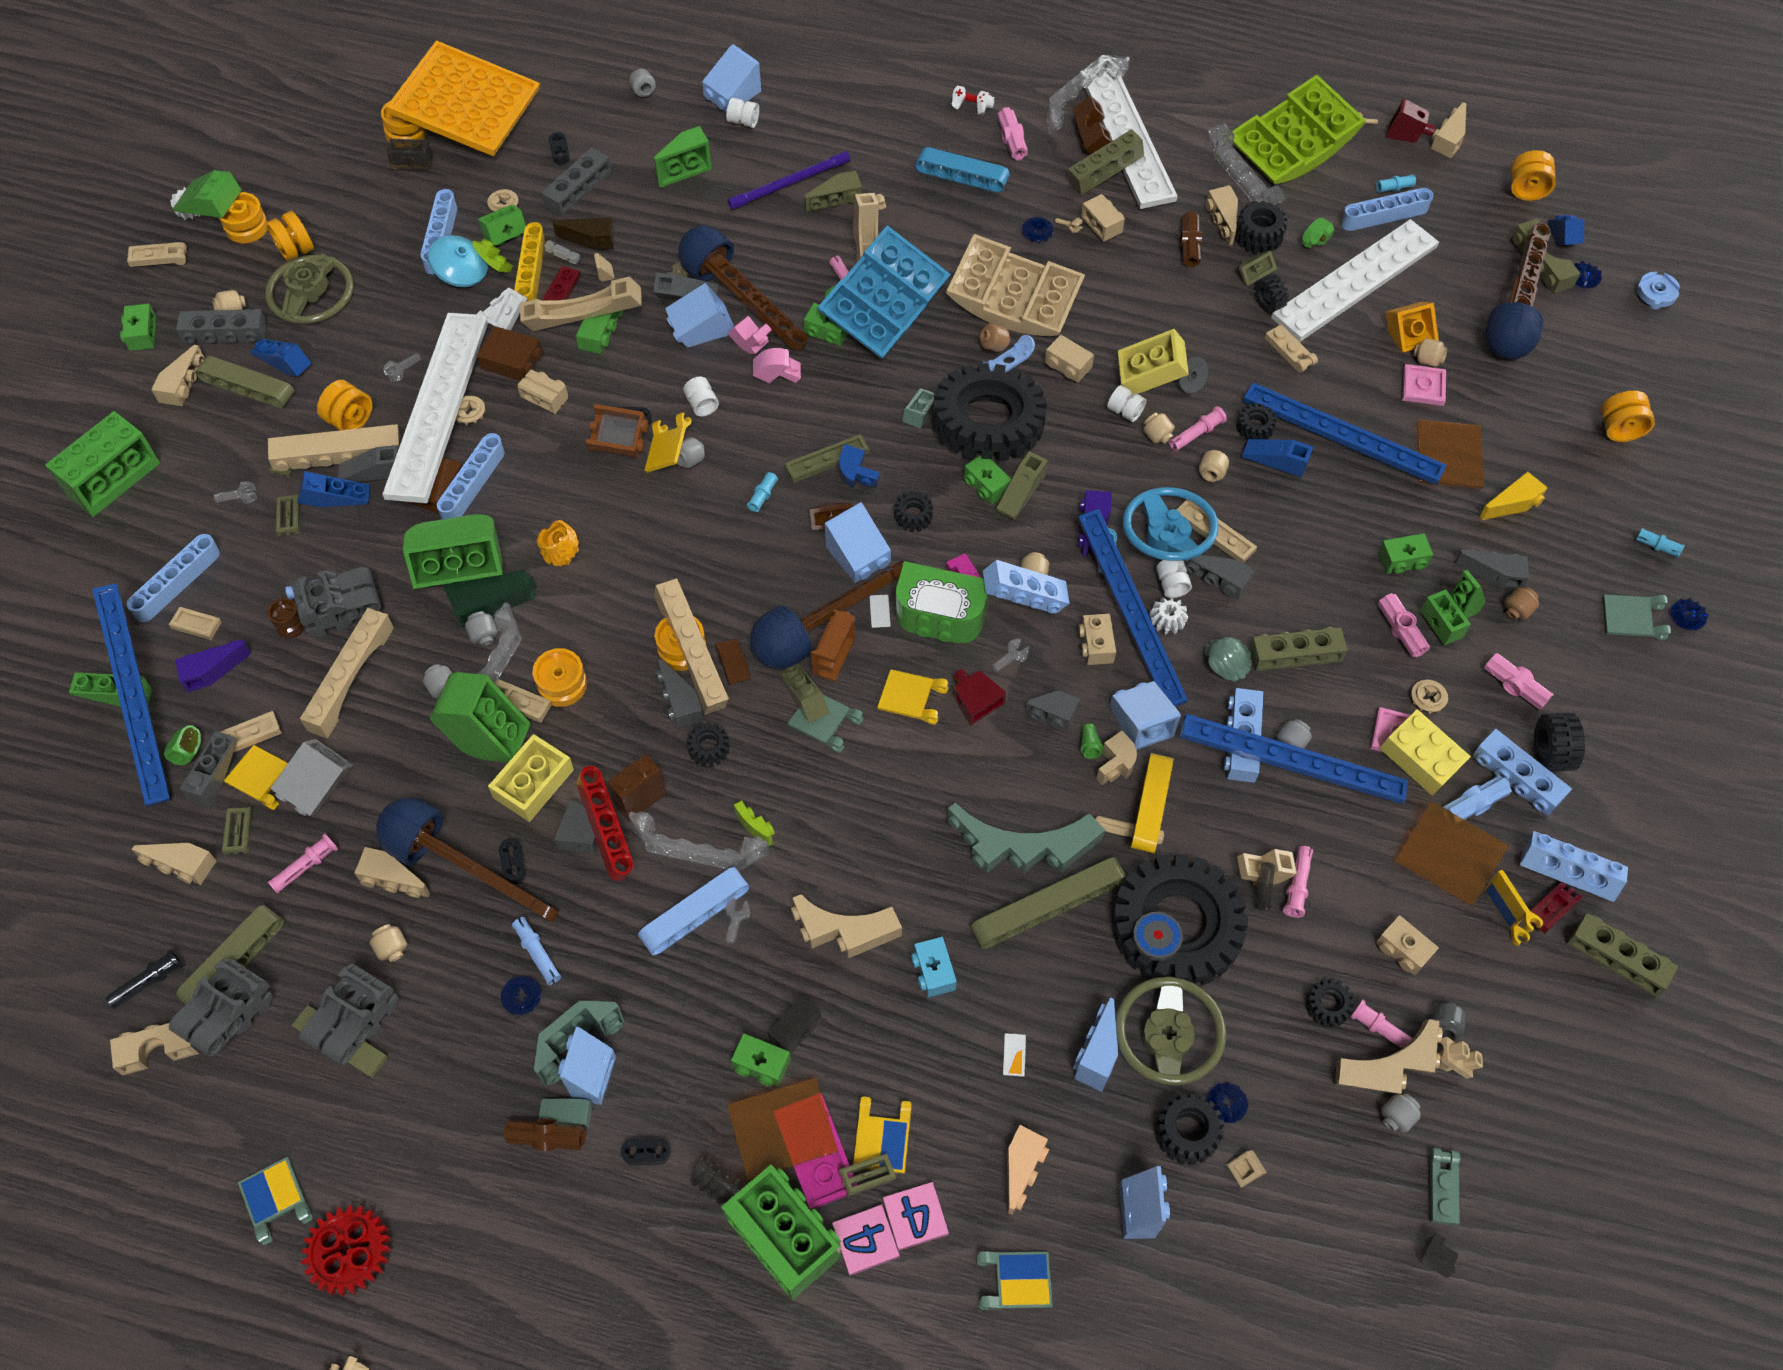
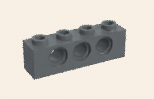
M591 147L541 192L544 207L562 217L612 171L610 157Z
M261 309L180 311L176 332L183 344L256 342L265 339L267 321Z

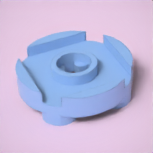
M1649 272L1641 278L1636 288L1637 295L1649 304L1650 308L1655 310L1672 305L1679 296V283L1668 274L1664 273L1662 276L1657 275L1658 272Z

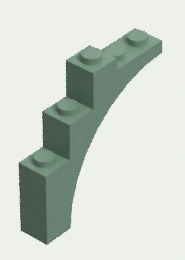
M957 803L948 808L947 820L952 828L958 829L963 834V838L968 845L973 846L971 859L977 868H982L986 873L1007 857H1009L1010 863L1016 869L1020 868L1023 873L1044 857H1046V861L1052 868H1057L1062 873L1101 842L1105 834V829L1090 814L1058 830L1042 833H1017L987 825L969 815Z

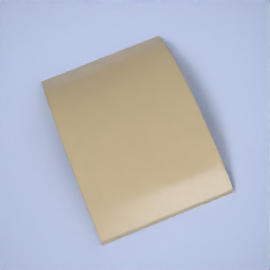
M974 234L946 293L967 311L989 323L1029 335H1059L1085 274L1049 261L1046 266L1010 253L1011 247Z

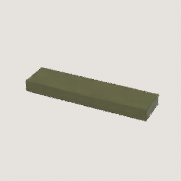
M861 434L784 463V466L792 482L795 483L839 466L844 444L865 450V455L869 454V448Z
M307 1005L291 1026L301 1033L305 1025L316 1013V1010ZM364 1041L347 1063L373 1079L388 1057Z

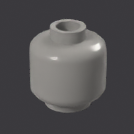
M637 69L630 75L629 84L637 96L648 97L654 92L656 83L647 70Z
M693 437L683 440L677 464L684 468H691L701 462L705 457L703 444Z
M483 611L471 614L465 623V629L470 641L481 646L493 643V638L498 634L493 617L490 614H485Z
M433 665L424 673L423 683L434 698H439L449 674L452 673L447 666Z
M1298 719L1287 721L1277 734L1278 741L1305 749L1312 738L1310 727Z
M1406 1093L1403 1095H1393L1381 1109L1382 1115L1385 1118L1383 1120L1384 1125L1393 1132L1396 1130L1408 1132L1421 1117L1419 1103Z

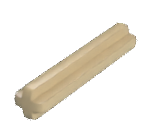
M1103 816L1096 817V821L1106 832L1133 838L1135 824ZM1160 830L1157 844H1162L1163 842V830Z

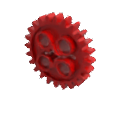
M348 1205L346 1213H344L343 1209L337 1207L335 1216L329 1211L326 1212L327 1220L325 1222L318 1218L317 1222L320 1227L318 1229L310 1227L309 1230L314 1234L313 1237L304 1238V1241L309 1244V1248L301 1250L303 1254L308 1255L301 1263L304 1266H310L304 1271L307 1276L313 1275L310 1283L313 1285L319 1283L318 1289L322 1292L328 1288V1294L332 1296L336 1293L337 1289L338 1294L342 1297L345 1296L347 1289L351 1294L355 1295L357 1286L366 1290V1281L368 1279L373 1283L376 1282L373 1275L375 1272L384 1273L379 1266L381 1263H389V1260L383 1255L384 1253L391 1252V1248L384 1245L391 1238L388 1235H383L388 1228L385 1225L379 1226L382 1219L378 1216L373 1219L374 1213L371 1210L365 1213V1209L359 1206L355 1212L354 1208ZM358 1228H363L362 1235L358 1239H353L354 1231ZM336 1235L334 1245L326 1247L327 1240L331 1236ZM367 1242H370V1245H369V1246H367V1247H360V1246L365 1245ZM346 1246H350L351 1248L347 1250V1255L344 1256L342 1253L346 1251ZM326 1254H333V1255H330V1256L326 1257L325 1259H323V1256H324V1255H326ZM362 1254H367L366 1262L361 1266H357L358 1257ZM335 1262H340L339 1270L334 1274H330L331 1266Z

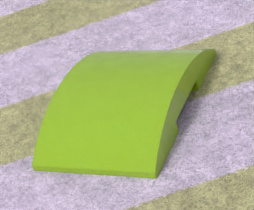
M1315 75L1288 93L1287 100L1261 117L1258 115L1254 116L1227 134V138L1274 184H1279L1298 178L1325 162L1366 123V119L1324 80Z

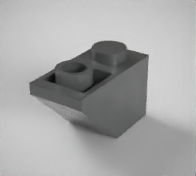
M1060 690L1029 699L1025 714L1036 721H1044L1055 729L1068 731L1078 710L1080 699Z

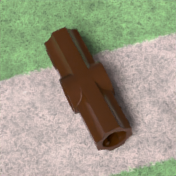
M1188 211L1182 215L1180 248H1182L1183 264L1189 268H1194L1200 264L1202 231L1199 230V215L1194 211Z
M548 1118L535 1121L509 1119L504 1129V1139L506 1143L531 1145L533 1149L539 1151H549L555 1148L580 1151L586 1139V1131L584 1126L557 1124L556 1120Z

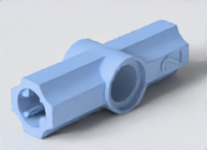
M1499 775L1480 787L1479 785L1471 787L1460 798L1442 808L1445 820L1448 824L1450 823L1454 826L1472 815L1478 816L1484 813L1493 803L1512 792L1510 783L1506 778Z

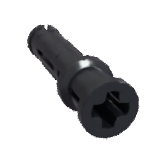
M170 949L165 956L156 962L151 961L148 963L145 971L127 981L110 994H107L105 998L110 1006L115 1009L153 982L163 981L165 979L164 976L176 968L181 969L183 964Z

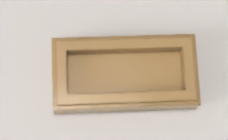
M179 607L169 626L174 630L212 640L222 621L218 617Z

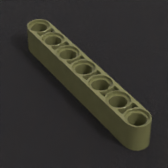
M1116 857L1109 858L980 918L970 928L981 948L987 949L1119 887L1124 883L1127 875Z

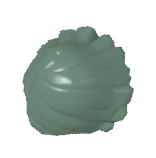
M1224 637L1211 640L1205 646L1204 653L1206 657H1209L1211 669L1224 679L1237 682L1239 679H1244L1246 674L1250 672V666L1252 665V660L1250 659L1251 652L1246 645L1241 644L1240 640Z

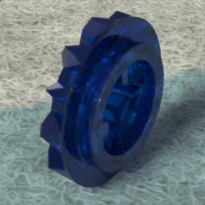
M1032 217L1024 222L1022 233L1025 235V239L1030 238L1031 242L1036 240L1040 244L1042 240L1048 241V238L1052 237L1053 225L1045 218Z
M1584 261L1574 264L1580 272V276L1575 283L1576 285L1583 288H1593L1600 283L1602 271L1598 270V266H1592L1591 262L1586 264Z
M1681 598L1671 608V616L1675 623L1687 630L1701 629L1707 623L1709 614L1705 612L1706 607H1701L1699 601L1694 602L1691 598L1686 600ZM1687 611H1689V612H1695L1694 616L1691 615V614H1689V615H1688V614L1684 615V614H1685Z
M525 976L513 978L502 989L501 1003L505 1010L512 1015L524 1016L528 1012H533L537 1004H540V987L532 978ZM520 988L525 995H528V997H524L522 1005L518 999H514L519 996Z
M1230 1082L1218 1083L1210 1090L1207 1097L1208 1104L1210 1101L1215 1104L1213 1107L1214 1111L1219 1109L1221 1112L1219 1119L1224 1120V1123L1240 1121L1245 1116L1249 1105L1246 1093L1240 1089V1086L1233 1085ZM1224 1095L1228 1099L1236 1098L1232 1108L1228 1105L1219 1106L1224 1101Z

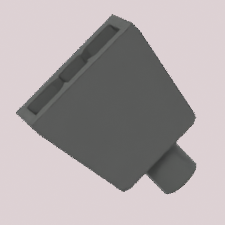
M570 800L554 838L557 849L595 853L597 851L598 845L584 805ZM599 820V823L606 827V820Z

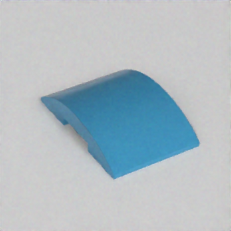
M887 225L866 249L860 260L844 279L839 281L817 309L883 359L914 324L951 274Z

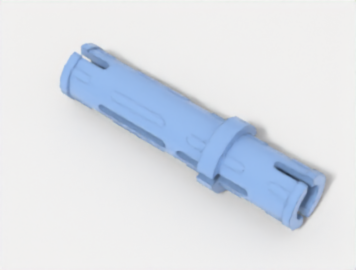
M525 917L520 918L521 923L518 919L512 923V927L521 939V946L523 949H527L546 980L547 985H552V980L555 983L561 979V975L539 942V935L533 932Z

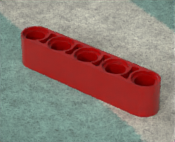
M587 766L582 769L577 779V788L607 873L611 879L622 881L631 872L633 860L602 774L598 768ZM584 777H591L594 783H587ZM598 798L601 800L602 805H595L591 799ZM599 820L608 821L610 827H603ZM612 841L616 843L618 849H611L608 847L607 842ZM615 864H622L626 871H618Z

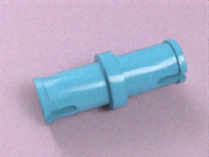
M1411 174L1403 177L1393 176L1391 179L1378 180L1376 182V191L1378 193L1391 190L1396 192L1402 188L1414 187L1416 185V177Z
M767 472L760 485L755 487L754 495L747 503V507L751 511L758 512L764 501L769 499L771 490L778 481L775 474Z
M1644 528L1641 529L1636 541L1654 547L1655 551L1661 550L1679 558L1685 546L1667 539L1663 534L1659 536Z

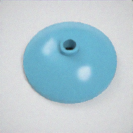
M450 235L438 238L432 243L428 252V263L435 275L444 282L458 287H470L480 283L487 274L488 264L474 249L473 241L461 236Z

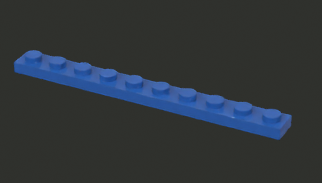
M1252 383L1243 400L1244 403L1251 404L1252 406L1254 403H1258V406H1261V403L1265 404L1264 408L1266 409L1269 406L1271 408L1270 412L1274 411L1276 417L1435 485L1438 484L1447 466L1444 463L1256 383Z
M1097 509L1080 515L1078 521L1152 681L1157 684L1175 707L1187 703L1186 694L1100 510Z
M111 584L94 588L92 590L144 803L148 807L171 801L118 585Z
M1186 714L1183 718L1180 734L1182 739L1400 804L1406 801L1407 779Z

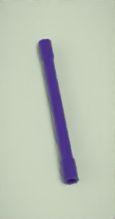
M847 151L831 156L827 160L776 181L727 199L728 205L731 210L744 206L755 199L828 169L850 162V155Z

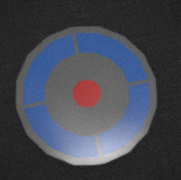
M1150 912L1143 915L1136 922L1133 931V943L1137 951L1154 961H1164L1172 958L1180 949L1183 940L1182 929L1178 921L1171 915L1163 912Z

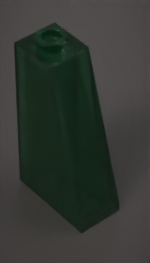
M525 570L442 584L461 628L465 627V623L468 621L467 618L476 612L483 611L485 614L493 616L535 599L534 589L537 588L533 577H528Z

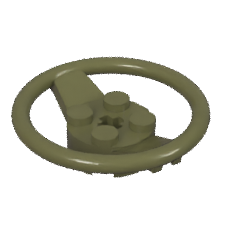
M325 254L301 256L286 262L271 275L265 288L266 303L276 316L285 321L296 324L321 322L336 315L347 305L353 294V277L348 268L336 260L335 257H328ZM334 267L343 274L346 283L341 299L324 312L300 316L307 301H317L319 296L326 290L329 284L326 274ZM283 276L287 291L283 309H280L274 301L273 293L276 283Z
M1158 977L1144 981L1125 996L1117 1011L1115 1021L1119 1049L1128 1064L1140 1075L1151 1081L1165 1085H1184L1195 1082L1210 1073L1222 1057L1226 1044V1026L1223 1015L1213 998L1201 987L1190 981L1175 977ZM1161 987L1156 1011L1151 1013L1142 1033L1144 1048H1147L1148 1052L1154 1056L1156 1072L1145 1066L1133 1054L1126 1039L1125 1022L1131 1005L1139 996L1149 990ZM1183 989L1199 998L1210 1011L1216 1027V1042L1210 1057L1202 1066L1192 1072L1180 1075L1182 1057L1189 1052L1195 1036L1189 1015L1183 1013ZM1168 1031L1171 1034H1173L1171 1040H1168L1167 1036L1162 1033Z

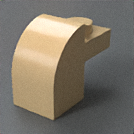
M1120 731L1104 743L1102 754L1109 762L1098 770L1096 779L1101 785L1108 781H1115L1120 774L1127 779L1133 771L1137 757L1136 747L1131 739L1123 731Z
M1273 849L1263 856L1246 853L1237 856L1241 879L1253 881V886L1274 885L1297 875L1293 853L1289 851Z

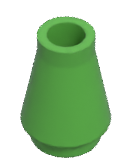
M1085 724L1082 727L1081 753L1085 758L1095 759L1101 756L1103 745L1096 731V726L1094 724Z

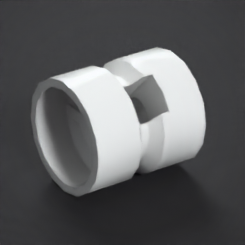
M731 98L727 107V122L734 124L742 123L744 126L754 128L759 117V104L749 101L744 103L741 99Z
M695 377L684 385V394L697 416L710 415L718 408L719 401L705 377Z
M1119 385L1111 395L1107 407L1117 414L1122 413V417L1130 422H1135L1141 415L1147 400L1137 393L1132 395L1130 389Z
M1163 560L1156 566L1166 597H1181L1192 589L1183 560Z

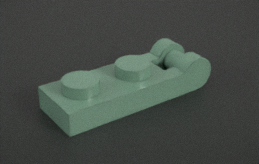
M1431 1148L1430 1223L1458 1226L1460 1224L1459 1151L1450 1150L1449 1152H1442L1439 1148ZM1440 1163H1448V1170L1441 1169Z

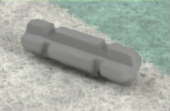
M548 240L544 245L546 252L566 261L569 260L572 264H577L580 261L579 253L571 252L570 249Z

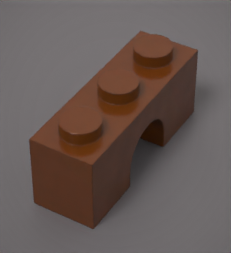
M1091 95L1073 108L1074 121L1079 127L1078 134L1083 140L1082 147L1087 154H1092L1113 141L1110 131L1100 123V121L1105 119L1102 106Z

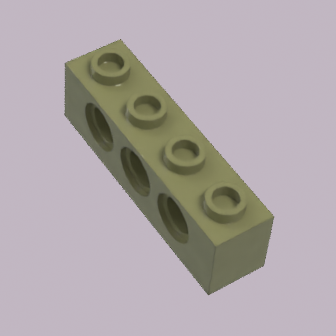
M1133 129L1127 131L1068 168L1071 185L1080 195L1085 194L1144 156L1143 140Z
M1325 627L1321 630L1312 631L1306 629L1295 633L1281 632L1277 635L1261 634L1253 637L1249 648L1255 671L1342 662L1348 651L1341 627Z
M1586 913L1579 920L1566 943L1655 997L1660 996L1667 990L1678 968L1669 958L1653 952L1645 944L1636 942L1626 936L1623 931L1612 928L1599 917ZM1597 937H1600L1604 943L1600 942ZM1619 950H1622L1626 956L1622 955ZM1642 963L1646 964L1649 970L1646 969Z

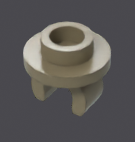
M676 262L672 265L673 272L667 273L688 277L689 274L681 262Z

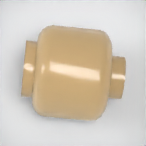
M235 290L218 292L215 298H213L215 310H243L246 307L244 297L242 295L239 296Z
M1424 339L1420 345L1417 344L1414 356L1417 357L1420 365L1437 367L1440 363H1444L1447 347H1444L1442 341Z
M1156 412L1144 421L1143 431L1154 444L1160 442L1165 444L1173 437L1171 433L1174 431L1175 426L1164 413L1158 414Z
M1210 450L1206 452L1199 465L1200 475L1210 482L1222 480L1226 475L1229 459L1221 451Z
M1033 552L1022 559L1021 567L1048 575L1049 561L1043 554Z
M387 924L372 933L373 937L370 939V945L379 960L385 961L389 959L390 963L404 956L402 951L406 949L407 941L398 927H391L390 924Z

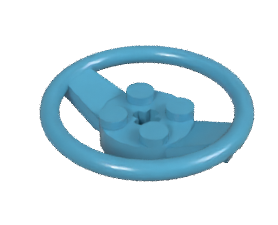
M1161 487L1145 491L1132 499L1123 514V528L1129 541L1146 555L1161 560L1189 561L1191 558L1199 557L1212 546L1219 530L1217 515L1208 502L1195 493L1180 488ZM1160 496H1176L1187 499L1198 505L1205 512L1209 519L1210 530L1207 538L1199 546L1190 539L1192 528L1189 521L1178 510H1168ZM1141 503L1143 504L1148 521V545L1136 536L1131 524L1132 514Z

